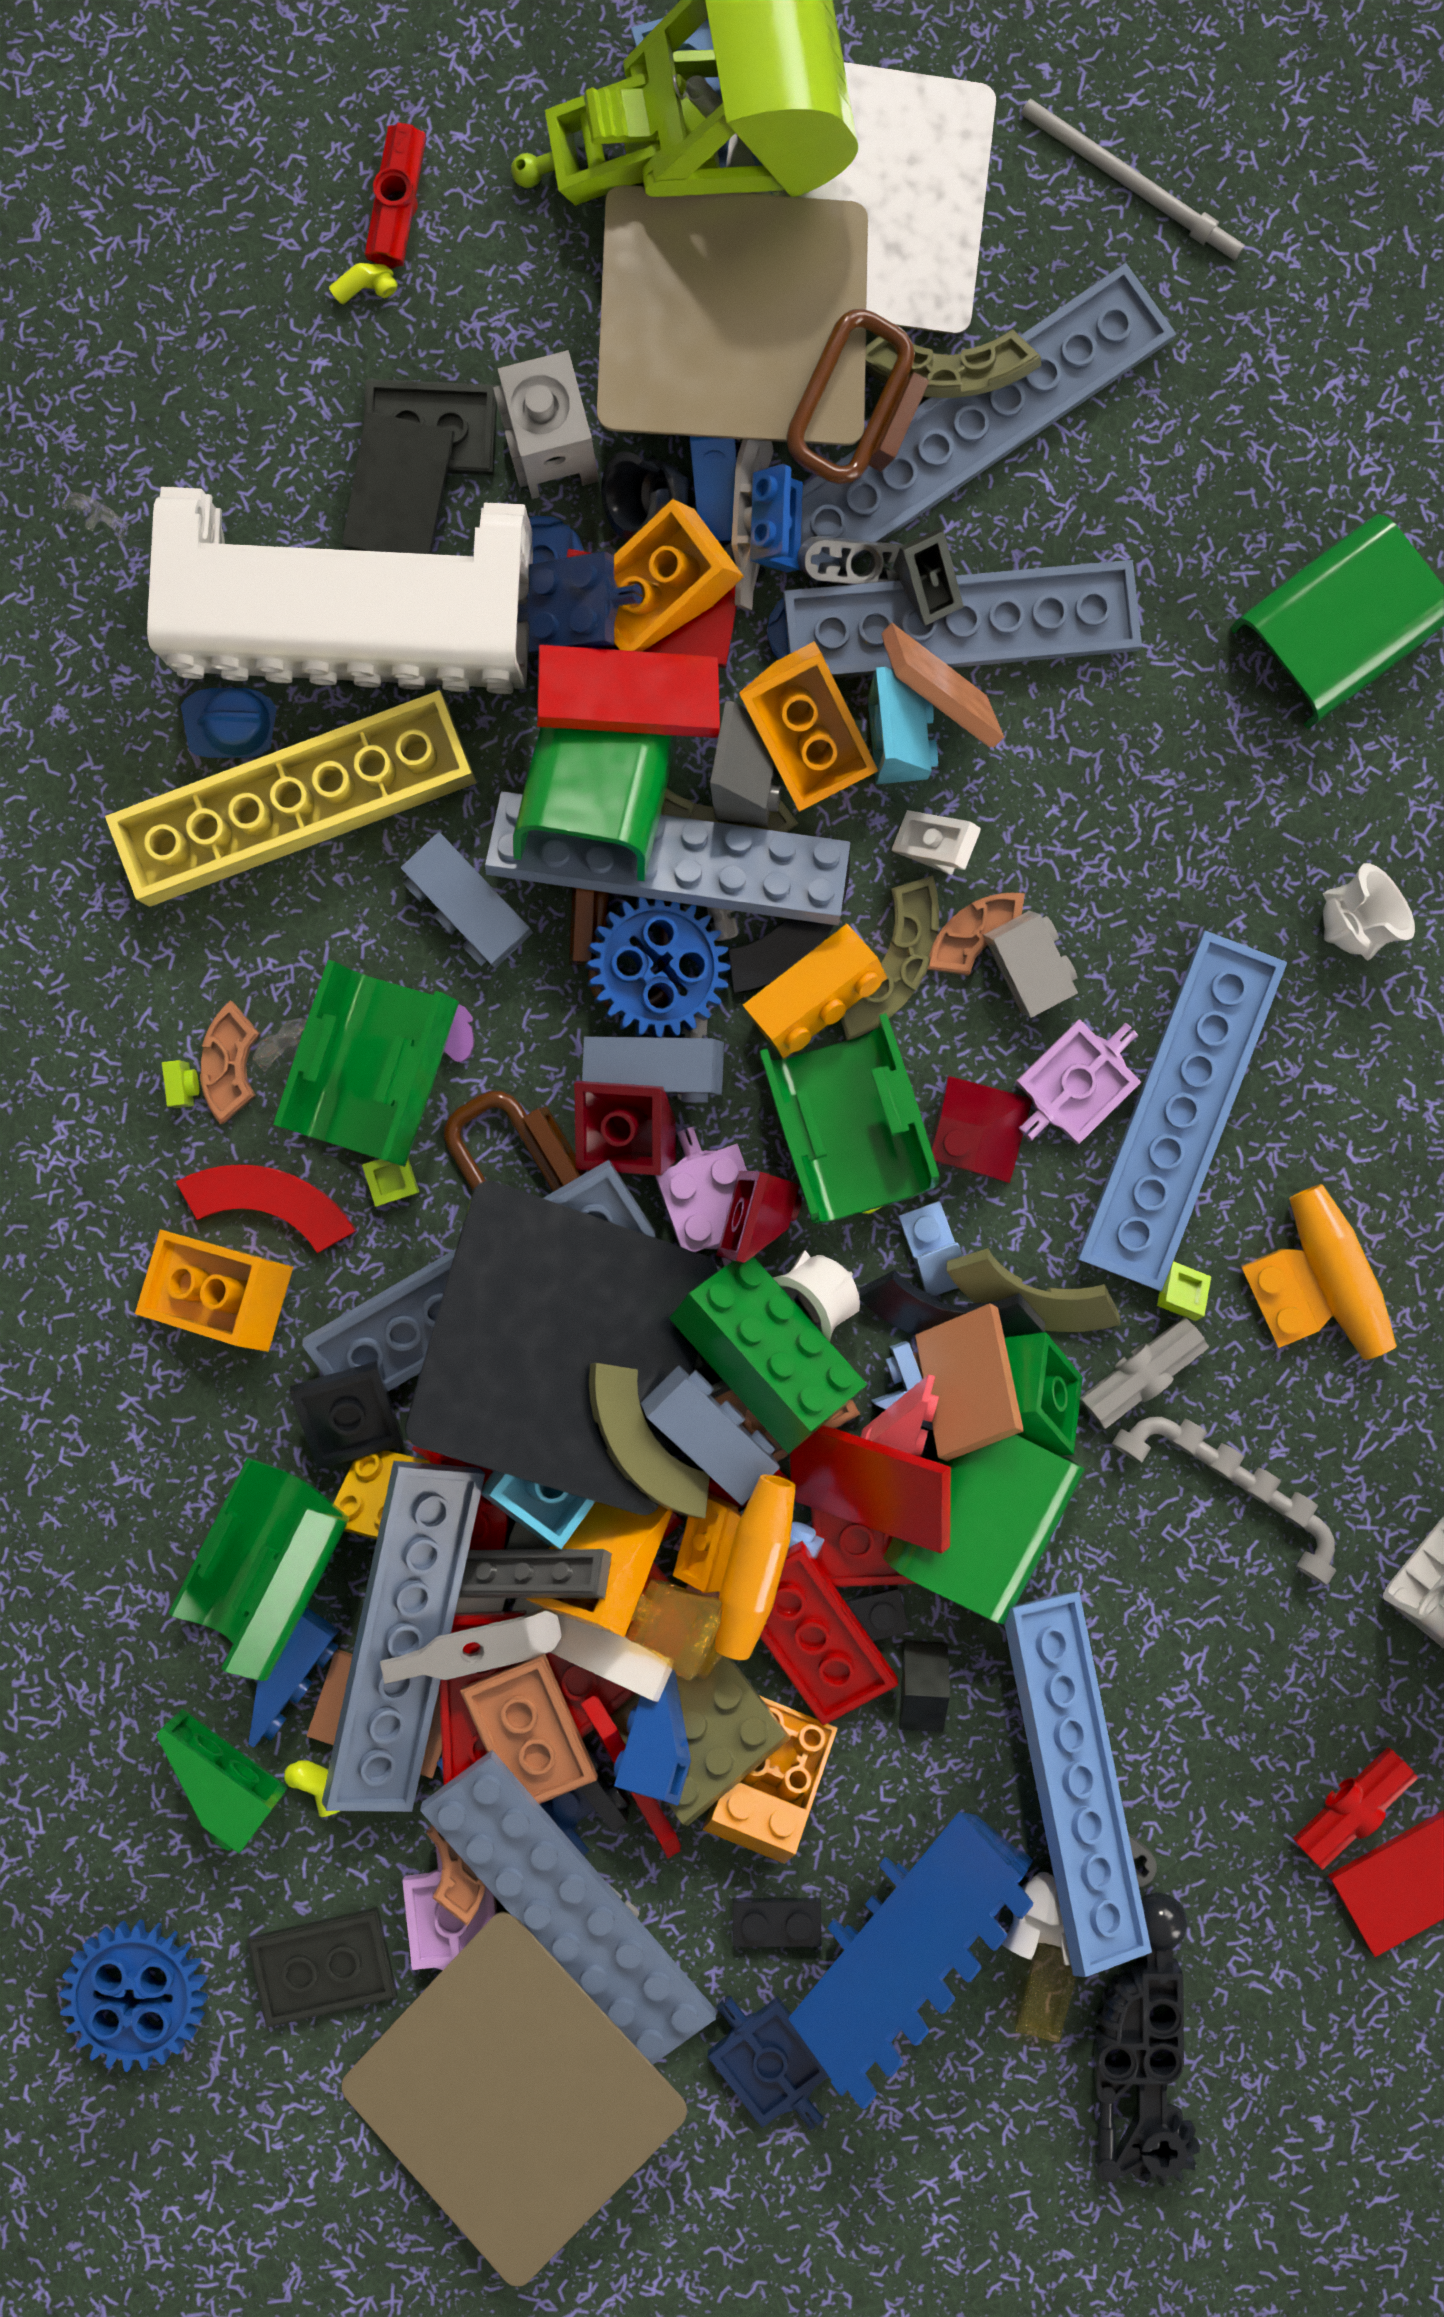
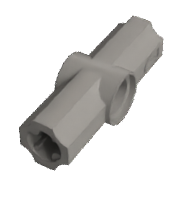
M1182 1317L1148 1345L1144 1343L1132 1350L1133 1356L1127 1360L1123 1357L1115 1365L1116 1370L1080 1397V1400L1101 1427L1106 1429L1140 1401L1146 1402L1166 1389L1174 1380L1172 1376L1190 1364L1200 1354H1203L1209 1346L1198 1329L1186 1317Z

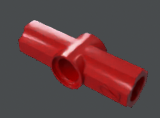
M397 122L395 125L388 126L380 172L376 175L373 182L375 200L365 257L369 261L376 264H384L392 269L404 265L412 217L418 208L416 195L427 140L425 132L418 130L411 124ZM395 191L405 193L397 201L387 200V197Z
M1387 1747L1356 1778L1350 1777L1343 1780L1339 1784L1341 1789L1336 1794L1332 1790L1326 1797L1325 1807L1292 1839L1323 1870L1355 1838L1363 1839L1378 1829L1385 1819V1810L1418 1779L1417 1775L1392 1749Z

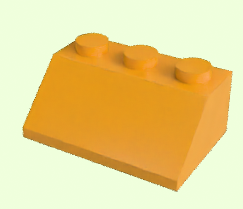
M815 641L775 661L739 692L799 812L878 772V768Z

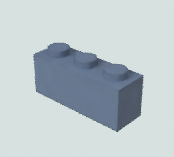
M440 832L433 836L400 867L409 877L403 884L420 902L428 897L438 907L439 910L433 916L450 934L458 929L469 940L463 948L480 966L488 961L496 969L533 934L530 927Z
M584 1037L582 1081L663 1086L666 1094H682L681 1102L708 1103V1095H722L724 1042L713 1038Z
M678 1365L640 1404L646 1417L742 1506L751 1497L760 1475H773L780 1468L772 1454L776 1447L758 1429L751 1434L741 1424L745 1417L729 1401L726 1400L720 1405L710 1395L714 1388L701 1374L695 1370L689 1375Z

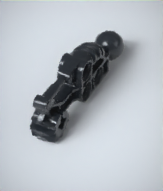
M1154 1892L1141 1898L1152 1953L1146 1954V1958H1136V1965L1130 1967V1973L1122 1976L1115 1974L1111 1979L1112 1987L1105 1989L1102 1994L1103 2008L1097 2010V2021L1099 2024L1095 2030L1093 2051L1094 2086L1100 2100V2124H1098V2154L1095 2157V2165L1098 2176L1104 2182H1113L1119 2176H1126L1132 2173L1139 2180L1147 2183L1156 2175L1158 2184L1164 2188L1168 2176L1173 2175L1175 2180L1182 2183L1184 2177L1181 2169L1195 2170L1196 2162L1192 2155L1200 2153V2144L1198 2139L1193 2137L1196 2129L1192 2121L1189 2119L1183 2120L1181 2108L1167 2103V2084L1177 2080L1182 2074L1184 2067L1183 1972L1177 1959L1173 1958V1948L1184 1939L1188 1920L1186 1911L1178 1900L1170 1895ZM1165 2004L1170 2006L1169 2011L1164 2016L1153 2017L1150 2015L1151 2010L1157 2005ZM1113 2049L1126 2051L1124 2056L1117 2061L1105 2059L1108 2052ZM1166 2049L1170 2051L1168 2057L1163 2061L1157 2062L1150 2059L1157 2050ZM1133 2084H1136L1137 2112L1116 2147L1113 2103ZM1160 2141H1163L1162 2148L1159 2149Z

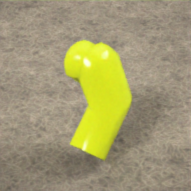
M358 263L332 283L329 289L333 296L344 305L362 289H375V293L378 296L388 298L396 292L398 284L393 278V271L386 265Z
M300 1760L290 1764L284 1773L286 1784L291 1788H297L313 1794L320 1817L338 1813L339 1811H326L322 1804L328 1769L308 1760Z

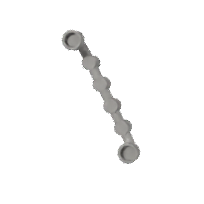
M1148 1417L1139 1421L1130 1432L1120 1429L1111 1445L1129 1458L1142 1463L1151 1449L1145 1443V1440L1153 1434H1160L1169 1439L1179 1449L1205 1463L1220 1476L1231 1480L1243 1488L1253 1498L1279 1512L1291 1523L1311 1533L1317 1542L1314 1555L1305 1551L1296 1568L1325 1586L1329 1584L1336 1572V1569L1329 1565L1335 1552V1541L1330 1528L1314 1515L1318 1508L1315 1502L1297 1492H1294L1291 1499L1277 1490L1281 1483L1277 1477L1259 1467L1253 1475L1240 1466L1244 1459L1242 1454L1223 1443L1220 1444L1217 1450L1203 1441L1207 1432L1188 1419H1184L1179 1426L1164 1417Z

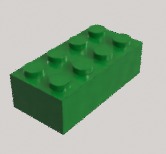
M754 1256L745 1263L733 1260L691 1291L669 1317L787 1454L791 1453L841 1411L867 1385Z

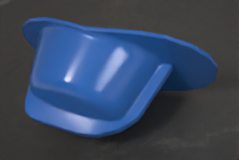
M208 688L194 692L181 704L188 748L195 755L208 758H250L259 756L271 748L277 708L271 699L259 691L247 688Z

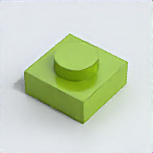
M181 1060L162 1062L167 1106L173 1108L194 1106L193 1096L199 1095V1079L196 1070H190L189 1063Z
M409 1158L405 1167L381 1159L362 1165L375 1207L420 1193Z
M1173 1261L1163 1289L1159 1292L1157 1306L1194 1321L1204 1317L1211 1276Z

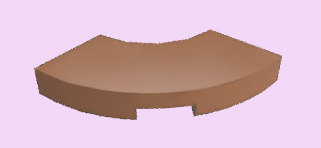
M1025 893L991 895L979 899L959 911L947 922L936 937L928 956L930 963L927 970L969 976L975 958L988 946L983 935L1022 915Z
M231 1000L220 1010L211 1023L203 1041L200 1081L203 1094L211 1112L222 1125L256 1097L248 1082L246 1063L251 1047L261 1036L259 1031Z
M431 1824L426 1834L438 1847L442 1861L441 1880L432 1898L468 1926L480 1906L486 1886Z

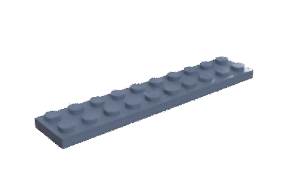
M1124 263L1020 335L1041 356V366L1012 384L990 392L957 398H929L918 406L895 459L882 472L868 466L861 478L849 484H835L819 476L803 486L801 545L807 539L814 536L872 542L884 541L1173 341L1176 332L1127 263ZM856 450L835 464L839 466L849 464ZM821 547L818 555H812L811 562L816 564L819 569L821 562H831L839 565V557H832L822 552ZM858 551L853 556L851 563L859 557H861L862 555H864L865 553H867L868 551ZM810 577L816 587L825 582Z

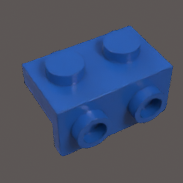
M780 464L753 472L750 561L786 573L800 570L797 556L801 547L803 482L791 478V467L788 465Z

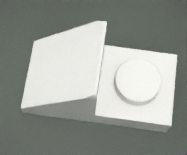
M907 810L891 851L952 875L955 868L965 870L981 828L969 821Z

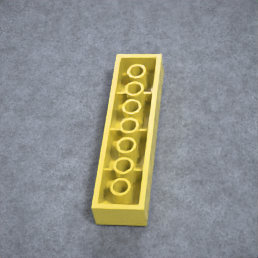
M438 690L109 814L105 818L136 900L150 907L474 785L477 782L448 705L441 691Z

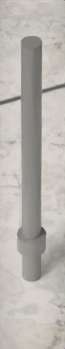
M1031 98L1027 101L1021 112L1023 117L1190 230L1189 236L1203 246L1207 242L1235 261L1245 245L1219 228L1218 220L1206 212L1200 215Z

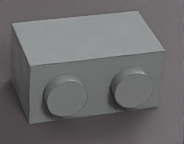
M1029 910L983 935L1021 1013L1032 1018L1078 993L1073 983V980L1077 979L1076 971L1066 955L1060 956L1054 943L1059 939L1058 933L1047 916L1042 918L1041 914Z

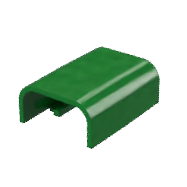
M1375 514L1239 617L1230 627V630L1235 634L1248 625L1263 639L1306 695L1312 706L1313 716L1303 724L1308 730L1444 627V585L1399 527L1388 517Z
M540 727L513 833L514 859L522 860L529 831L553 832L615 843L629 848L637 856V881L645 882L663 807L677 736Z
M328 960L303 1030L273 1125L405 1167L437 1075L459 1001L439 991H435L434 995L379 980L351 970L335 961Z
M887 1013L879 1015V1025L875 1030L848 1041L782 1060H771L768 1049L760 1051L761 1061L785 1142L812 1223L832 1222L923 1194L939 1184L940 1175Z
M1017 1434L949 1461L938 1458L936 1452L932 1461L951 1467L950 1547L941 1554L893 1537L883 1557L894 1570L911 1581L1003 1625L1006 1623L1010 1608L1016 1606L1085 1471L1084 1467L1067 1457L1062 1458Z
M247 1457L169 1614L172 1617L210 1627L222 1633L233 1643L221 1668L224 1672L267 1681L303 1615L349 1522V1517L305 1480L283 1469Z

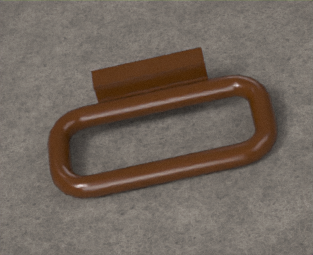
M852 309L841 315L832 329L789 424L786 437L788 450L793 459L803 468L826 481L835 484L852 483L861 478L868 466L882 472L895 459L929 383L928 379L915 372L908 377L914 362V347L908 334L898 325L875 312L866 309ZM861 327L891 343L896 349L897 359L852 460L845 466H839L812 452L805 444L804 436L850 333L853 329Z
M572 887L569 965L585 966L588 961L598 958L597 955L588 951L587 948L590 943L603 942L595 935L594 931L598 926L608 927L605 917L608 915L609 892ZM664 901V906H669L671 901ZM660 927L659 946L667 945L668 937L665 930ZM661 959L658 960V973L666 965ZM588 969L589 981L597 976V971ZM589 987L595 999L602 992L601 987ZM655 987L653 991L648 993L649 1002L656 1008L665 1004L668 1000L666 993L660 988ZM608 1001L601 1003L605 1007L611 1006Z
M488 1091L476 1096L457 1108L449 1116L445 1124L444 1141L446 1147L472 1191L478 1184L486 1181L465 1146L461 1138V1130L466 1123L492 1108H499L506 1113L553 1192L587 1173L586 1170L576 1169L575 1152L548 1107L537 1108L531 1113L526 1114L520 1103L512 1095L503 1091Z

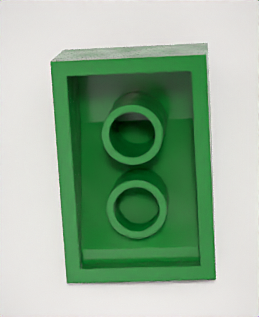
M182 1709L160 1729L156 1736L202 1827L210 1832L209 1837L211 1840L225 1850L233 1849L240 1854L288 1789V1786Z

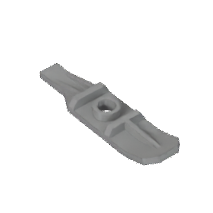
M743 439L735 468L731 546L736 566L744 575V578L735 587V606L750 611L753 607V591L760 564L750 561L753 472L769 468L774 451L772 441Z
M542 1608L518 1618L437 1636L424 1648L399 1657L380 1661L384 1683H392L421 1675L448 1680L536 1658L553 1651L561 1639L558 1616ZM475 1642L480 1645L475 1653L469 1654L463 1651V1647L468 1643Z

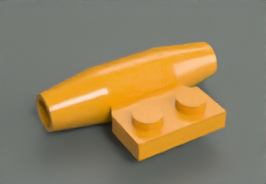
M1323 1184L1313 1186L1291 1196L1289 1200L1303 1250L1280 1249L1241 1266L1278 1348L1319 1332L1332 1316H1334L1363 1360L1381 1356L1396 1348L1397 1345L1383 1293L1353 1228Z
M760 1475L743 1515L738 1511V1506L708 1492L706 1517L694 1518L688 1516L673 1576L704 1593L720 1592L715 1650L719 1654L731 1659L747 1660L750 1658L773 1608L791 1540L796 1485L792 1481L779 1476Z

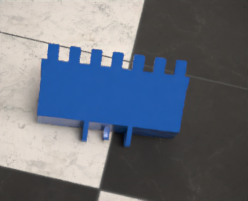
M958 1812L910 1871L900 1863L895 1865L887 1857L883 1858L879 1866L895 1884V1890L883 1904L874 1895L868 1899L865 1905L874 1915L860 1932L850 1925L844 1928L836 1919L830 1922L828 1930L844 1951L788 2018L831 2078V2084L839 2095L843 2096L848 2090L862 2109H866L877 2095L875 2088L865 2074L876 2061L888 2077H892L903 2064L902 2058L891 2043L897 2034L902 2030L910 2042L917 2046L929 2033V2028L917 2012L925 2000L928 1999L941 2014H944L955 2001V1996L943 1981L949 1971L954 1967L966 1982H971L981 1970L980 1963L969 1950V1947L977 1937L980 1936L993 1951H996L1007 1938V1933L994 1918L1001 1908L1006 1905L1017 1918L1023 1919L1033 1907V1901L1018 1884L1024 1877L1033 1859L1023 1850L1019 1851L977 1815Z

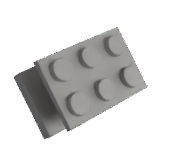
M569 350L498 368L502 385L495 386L493 389L520 488L529 486L531 498L535 499L540 497L537 484L579 473L582 486L599 482L592 437ZM554 457H561V458L556 459V460L547 461V460H549V459H551V458H554Z

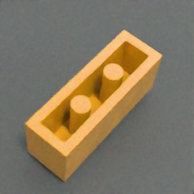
M845 924L744 1003L743 1007L760 1032L781 1057L785 1059L791 1053L803 1049L810 1042L811 1038L827 1025L839 1021L844 1016L846 1010L860 999L876 992L881 983L888 977L878 957L848 924Z

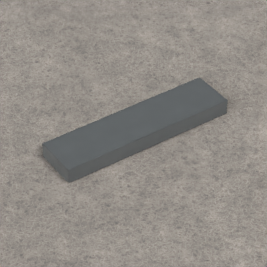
M605 1549L469 1550L458 1598L605 1599L612 1553Z

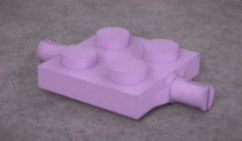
M1080 1019L1077 1020L1015 1081L1032 1099L1037 1110L1019 1127V1130L1022 1133H1026L1037 1123L1025 1135L1029 1140L1033 1141L1050 1123L1059 1127L1076 1145L1080 1144L1141 1083L1126 1067L1120 1054L1138 1037L1136 1031H1131L1120 1041L1132 1028L1127 1023H1124L1107 1041L1096 1036Z
M693 1126L686 1129L691 1146L685 1130L676 1133L685 1158L675 1166L669 1167L661 1176H654L679 1246L697 1252L702 1249H718L739 1170L747 1171L738 1144L717 1151H702ZM722 1258L724 1267L731 1263L730 1259Z
M436 1845L438 1869L430 1873L406 1875L403 1879L412 1970L426 1968L444 1970L485 1924L498 1913L496 1897L487 1887H485L480 1906L468 1926L432 1898L441 1880L442 1861Z

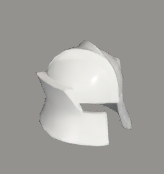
M1364 863L1350 883L1338 888L1329 889L1323 893L1326 899L1323 909L1324 940L1335 944L1350 954H1361L1368 961L1386 943L1409 940L1414 936L1415 923L1407 901L1391 878L1375 865Z
M804 1250L789 1273L773 1277L793 1301L796 1295L798 1296L803 1307L815 1323L821 1322V1325H818L817 1328L829 1342L835 1327L859 1311V1294L852 1278L853 1273L847 1271L836 1261L823 1255L810 1257Z
M1040 1872L1022 1887L1033 1901V1907L1023 1919L1017 1918L1013 1913V1922L1002 1945L1010 1951L1030 1960L1033 1958L1038 1943L1061 1947L1064 1965H1071L1055 1880L1051 1874Z

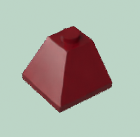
M948 1076L930 1139L935 1162L1010 1183L1023 1137L1019 1127L1027 1121L1032 1099Z
M576 1081L574 1083L576 1169L592 1170L610 1160L617 1172L661 1176L676 1161V1119L663 1086Z
M739 1170L716 1256L745 1263L789 1228L790 1221L796 1220L801 1208L802 1197L797 1195L800 1185L759 1171Z

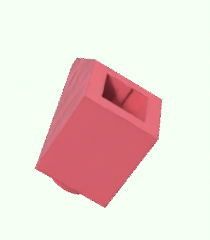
M928 1374L864 1427L861 1437L921 1457L928 1430L921 1429L923 1420L932 1422L939 1396L931 1394L935 1376Z

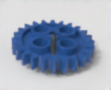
M638 897L636 899V910L625 901L619 906L622 918L612 912L608 913L605 917L611 929L598 926L594 931L595 935L603 942L590 943L587 948L588 951L598 956L597 959L590 960L585 964L586 969L597 971V976L589 980L587 985L588 987H601L602 992L596 997L594 1002L595 1004L609 1002L611 1006L607 1010L605 1017L610 1018L619 1013L622 1016L619 1025L621 1030L633 1022L636 1023L635 1031L637 1037L642 1036L647 1027H651L653 1037L661 1038L664 1027H667L670 1035L674 1038L680 1035V1023L687 1030L692 1031L697 1027L694 1015L703 1021L711 1016L705 1004L717 1007L722 1002L713 991L724 990L728 987L727 982L718 978V974L730 970V965L718 962V957L728 951V947H715L713 941L722 932L720 930L707 932L705 927L710 921L711 917L709 915L698 921L694 918L697 905H691L684 912L680 910V903L671 902L669 906H664V900L654 899L652 906H649L645 898ZM650 926H660L663 928L668 937L667 945L659 946L652 943L648 937V928ZM631 937L635 938L643 951L634 947L629 939ZM623 955L631 957L637 965L636 975L625 976L620 973L616 964L617 957ZM687 957L696 962L699 970L696 978H689L682 974L679 969L680 958ZM661 959L666 965L661 972L655 975L651 972L650 968L653 966V962ZM673 982L685 989V996H681L678 993ZM650 988H660L666 993L668 998L666 1008L660 1009L651 1005L648 1000V990Z
M142 1919L136 1923L132 1932H130L125 1920L117 1925L115 1935L107 1926L104 1927L98 1934V1940L93 1937L87 1939L82 1945L84 1951L78 1950L70 1960L75 1967H69L63 1974L62 1978L71 1984L65 1985L59 1992V1996L71 2001L62 2008L60 2015L74 2017L66 2032L73 2033L80 2030L82 2037L78 2040L76 2047L81 2048L90 2043L93 2049L89 2059L92 2061L101 2053L106 2054V2068L110 2069L117 2058L122 2059L125 2072L130 2070L136 2059H138L143 2071L149 2068L153 2061V2056L161 2065L165 2064L170 2056V2051L178 2055L185 2046L183 2039H192L197 2031L193 2024H199L205 2015V2012L198 2007L204 2005L208 1999V1994L197 1989L204 1985L207 1975H194V1971L202 1960L201 1958L187 1960L185 1955L192 1946L190 1942L179 1948L174 1945L178 1935L177 1931L172 1932L166 1939L161 1937V1923H157L150 1933L146 1932L144 1920ZM105 1964H112L118 1967L122 1978L115 1979L110 1977L105 1970ZM149 1967H158L163 1970L167 1981L160 1982L152 1978L149 1973ZM129 1989L134 1990V1997L140 1999V2001L135 2002L133 1994L126 1992ZM95 1990L106 1996H97ZM170 1994L172 1995L173 2000H170L168 1997L162 1995ZM102 2009H109L115 2012L119 2023L108 2022L102 2015ZM146 2012H155L160 2015L164 2025L155 2026L151 2024L146 2017Z

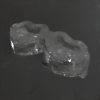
M70 492L61 507L62 510L69 508L90 514L91 516L85 527L91 531L94 530L99 519L102 520L118 534L117 538L120 541L129 527V524L110 508L82 493Z
M296 1018L288 1020L280 1028L277 1035H270L261 1040L256 1048L253 1060L264 1072L284 1051L291 1058L295 1057L297 1051L293 1046L300 1042L307 1019Z

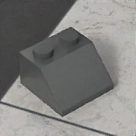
M726 701L710 780L715 819L767 827L770 811L778 812L780 804L781 786L775 785L778 769L748 710L736 702Z

